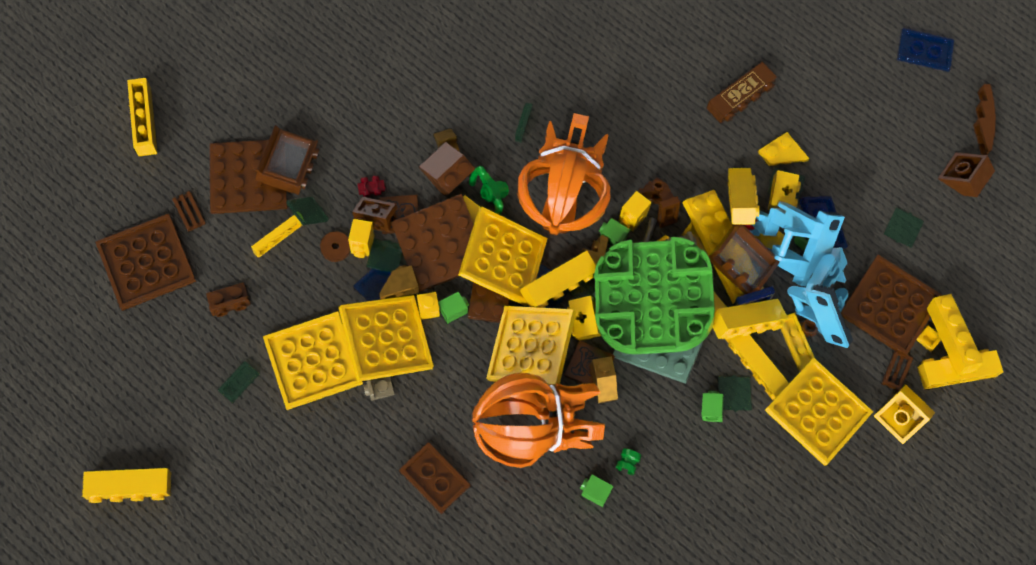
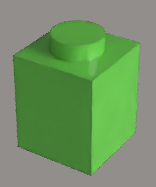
M611 218L608 223H603L599 232L602 236L608 237L607 244L613 246L625 241L630 229Z
M457 292L439 301L438 305L441 314L448 324L467 314L469 303L465 296L461 297L460 293Z
M718 391L703 393V421L723 422V394H720Z
M591 475L590 479L585 478L580 487L583 490L581 496L603 507L613 488L611 484L594 475Z

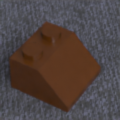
M446 142L418 166L443 195L453 191L475 170L462 153Z
M956 152L938 179L963 196L978 197L995 170L988 155Z

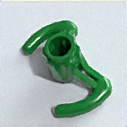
M480 165L471 173L469 185L475 186L479 175L483 183L481 189L482 198L487 202L492 201L495 205L494 213L501 215L504 207L501 199L508 195V185L504 181H494L486 172V169Z

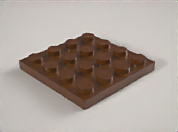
M269 140L210 143L211 214L287 209V191L256 181L257 168ZM279 141L267 170L286 176L285 142Z
M462 194L391 222L408 266H412L419 292L460 277L458 274L474 226Z
M169 214L95 242L122 311L196 282Z
M877 255L846 302L841 315L844 319L894 351L897 350L907 356L930 319L927 310L928 305L933 298L943 295L880 255Z

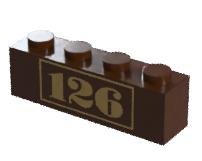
M761 62L712 98L706 109L720 124L725 120L729 122L734 118L737 111H744L748 107L749 102H756L762 96L761 93L772 90L777 76Z

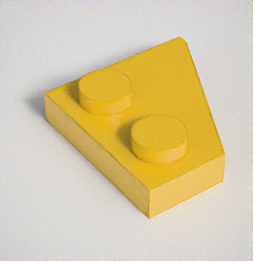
M788 132L758 151L769 166L782 163L791 164L792 162L800 161L806 162L809 159Z

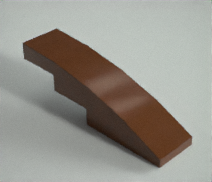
M984 84L978 91L980 103L975 108L978 120L974 123L973 127L981 155H988L993 147L996 116L991 85Z

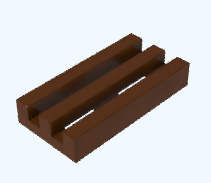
M190 191L186 192V195L181 194L179 198L176 199L175 197L172 199L188 232L206 224ZM189 198L200 220L199 223H196L185 199ZM182 201L193 223L192 226H189L178 202Z
M895 350L881 384L899 391L903 386L913 357L905 356ZM897 356H900L891 381H888ZM906 359L907 362L898 385L894 384L903 360Z

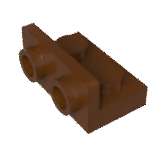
M362 197L352 213L354 219L372 222L373 229L389 232L391 229L389 221L397 210L396 203Z
M244 282L206 293L212 316L222 317L227 315L229 311H243L247 306L251 305Z

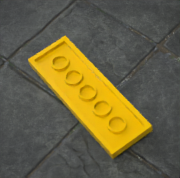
M715 190L682 202L708 255L714 251L728 230L733 227ZM731 239L719 255L726 261L733 259L735 261L733 268L739 274L747 272L749 274L747 282L752 285L758 275L747 253ZM715 267L732 303L741 301L739 299L744 300L746 295ZM762 287L758 292L754 293L753 295L764 291V287Z

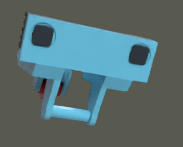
M782 201L778 203L780 208H771L769 214L759 210V217L755 218V224L743 225L755 236H759L760 233L766 236H776L779 227L785 228V235L781 245H773L772 249L769 250L775 255L774 258L780 261L777 266L795 275L793 282L800 286H807L821 258L826 254H831L845 217L836 212L819 211L815 218ZM792 236L809 238L803 257L788 249Z
M839 247L833 248L831 254H826L821 258L806 288L791 286L787 292L793 299L796 314L815 322L818 331L824 336L826 342L848 348L853 338L849 327H846L841 315L845 301L848 298V291L845 288H839L836 291L834 288L830 289L831 284H835L836 281L846 282L843 269L847 265V260L843 249Z

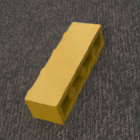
M147 78L127 80L133 147L138 156L157 154L151 87Z
M728 168L732 224H755V218L759 217L755 175H752L751 168Z
M585 251L520 289V292L529 307L543 308L549 304V299L553 298L555 301L564 296L563 291L568 289L571 292L579 287L578 282L584 280L586 283L593 279L596 264L588 251Z
M952 294L933 298L927 310L957 375L976 372L982 365L983 360Z
M779 299L717 309L713 329L718 339H732L738 335L747 336L754 332L759 334L770 329L773 331L778 330L783 326L788 317Z
M980 350L979 353L983 360L982 365L976 372L960 376L957 375L949 356L941 357V360L934 361V358L923 360L922 364L917 367L923 388L930 389L999 376L1003 373V368L997 350Z
M168 468L84 472L82 496L89 500L90 503H101L102 499H110V502H122L123 498H131V501H143L144 497H152V500H164L165 496H170L171 471Z

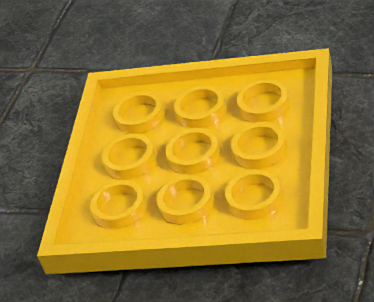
M481 207L478 210L458 275L527 306L528 304L520 289L536 280L547 238Z
M414 295L340 305L339 312L357 382L431 370L434 367Z
M504 306L486 379L496 382L506 375L521 372L538 375L549 386L553 385L555 387L556 383L560 384L576 312L573 309Z
M338 311L263 336L287 410L363 384L362 381L357 382L344 327Z
M814 357L765 409L772 418L824 466L834 458L873 413L867 405Z

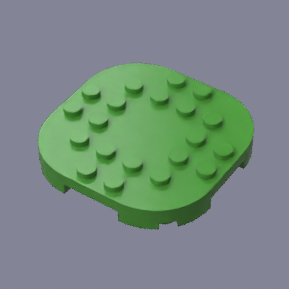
M671 237L670 241L639 243L626 240L613 245L603 257H600L594 273L595 319L602 338L612 348L627 354L682 352L696 347L709 335L715 319L712 266L706 252L696 246L694 242L679 237Z

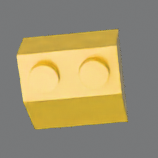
M905 385L874 417L904 444L932 418L935 412Z

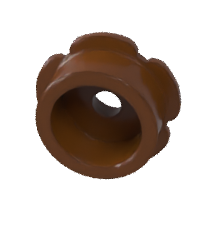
M805 319L800 323L806 337H813L817 334L818 328L815 322Z

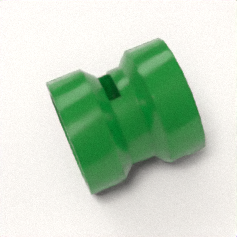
M623 448L621 452L622 458L617 462L616 469L621 471L624 468L628 470L627 474L634 475L636 471L635 465L640 461L641 455L631 449Z

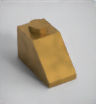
M411 265L399 266L396 270L392 271L380 292V300L419 293L418 284Z
M612 356L593 359L590 364L593 383L600 390V394L596 395L598 404L618 400L616 373Z

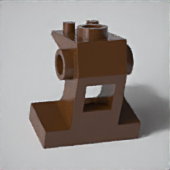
M657 177L652 182L649 181L643 189L640 188L638 190L649 201L659 205L657 222L660 228L678 222L680 200L677 196H673L665 182Z

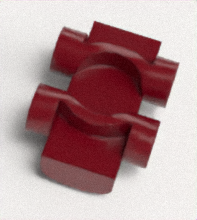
M373 176L370 182L367 177L361 178V183H357L359 195L363 194V197H370V194L380 196L382 192H385L384 180H380L379 176Z

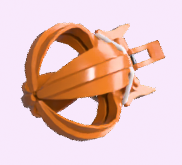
M573 114L567 140L556 138L552 122L549 121L545 144L539 150L541 155L538 156V159L524 166L518 177V198L524 211L531 219L541 224L544 229L553 235H558L559 233L566 234L569 231L589 227L604 215L610 202V185L602 174L601 169L604 167L602 156L605 152L608 134L594 147L584 148L583 141L589 116ZM574 127L582 129L580 141L571 140ZM549 173L548 197L541 214L529 195L527 184L536 176ZM588 182L596 190L600 200L591 211L575 220L577 195L582 183Z
M521 372L506 375L494 382L474 407L472 421L475 423L473 425V432L477 443L483 452L493 460L507 466L519 468L531 466L548 450L556 453L569 448H593L592 440H603L605 424L575 419L574 413L585 407V400L600 394V390L595 383H583L576 386H564L556 383L554 387L553 385L549 386L538 375ZM528 414L535 415L538 419H541L542 425L504 426L476 421L500 415ZM575 429H588V432L577 431Z

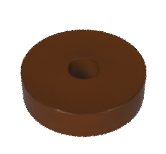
M341 232L326 234L320 243L322 255L332 262L344 260L351 251L349 238ZM338 244L339 248L333 249L332 246Z

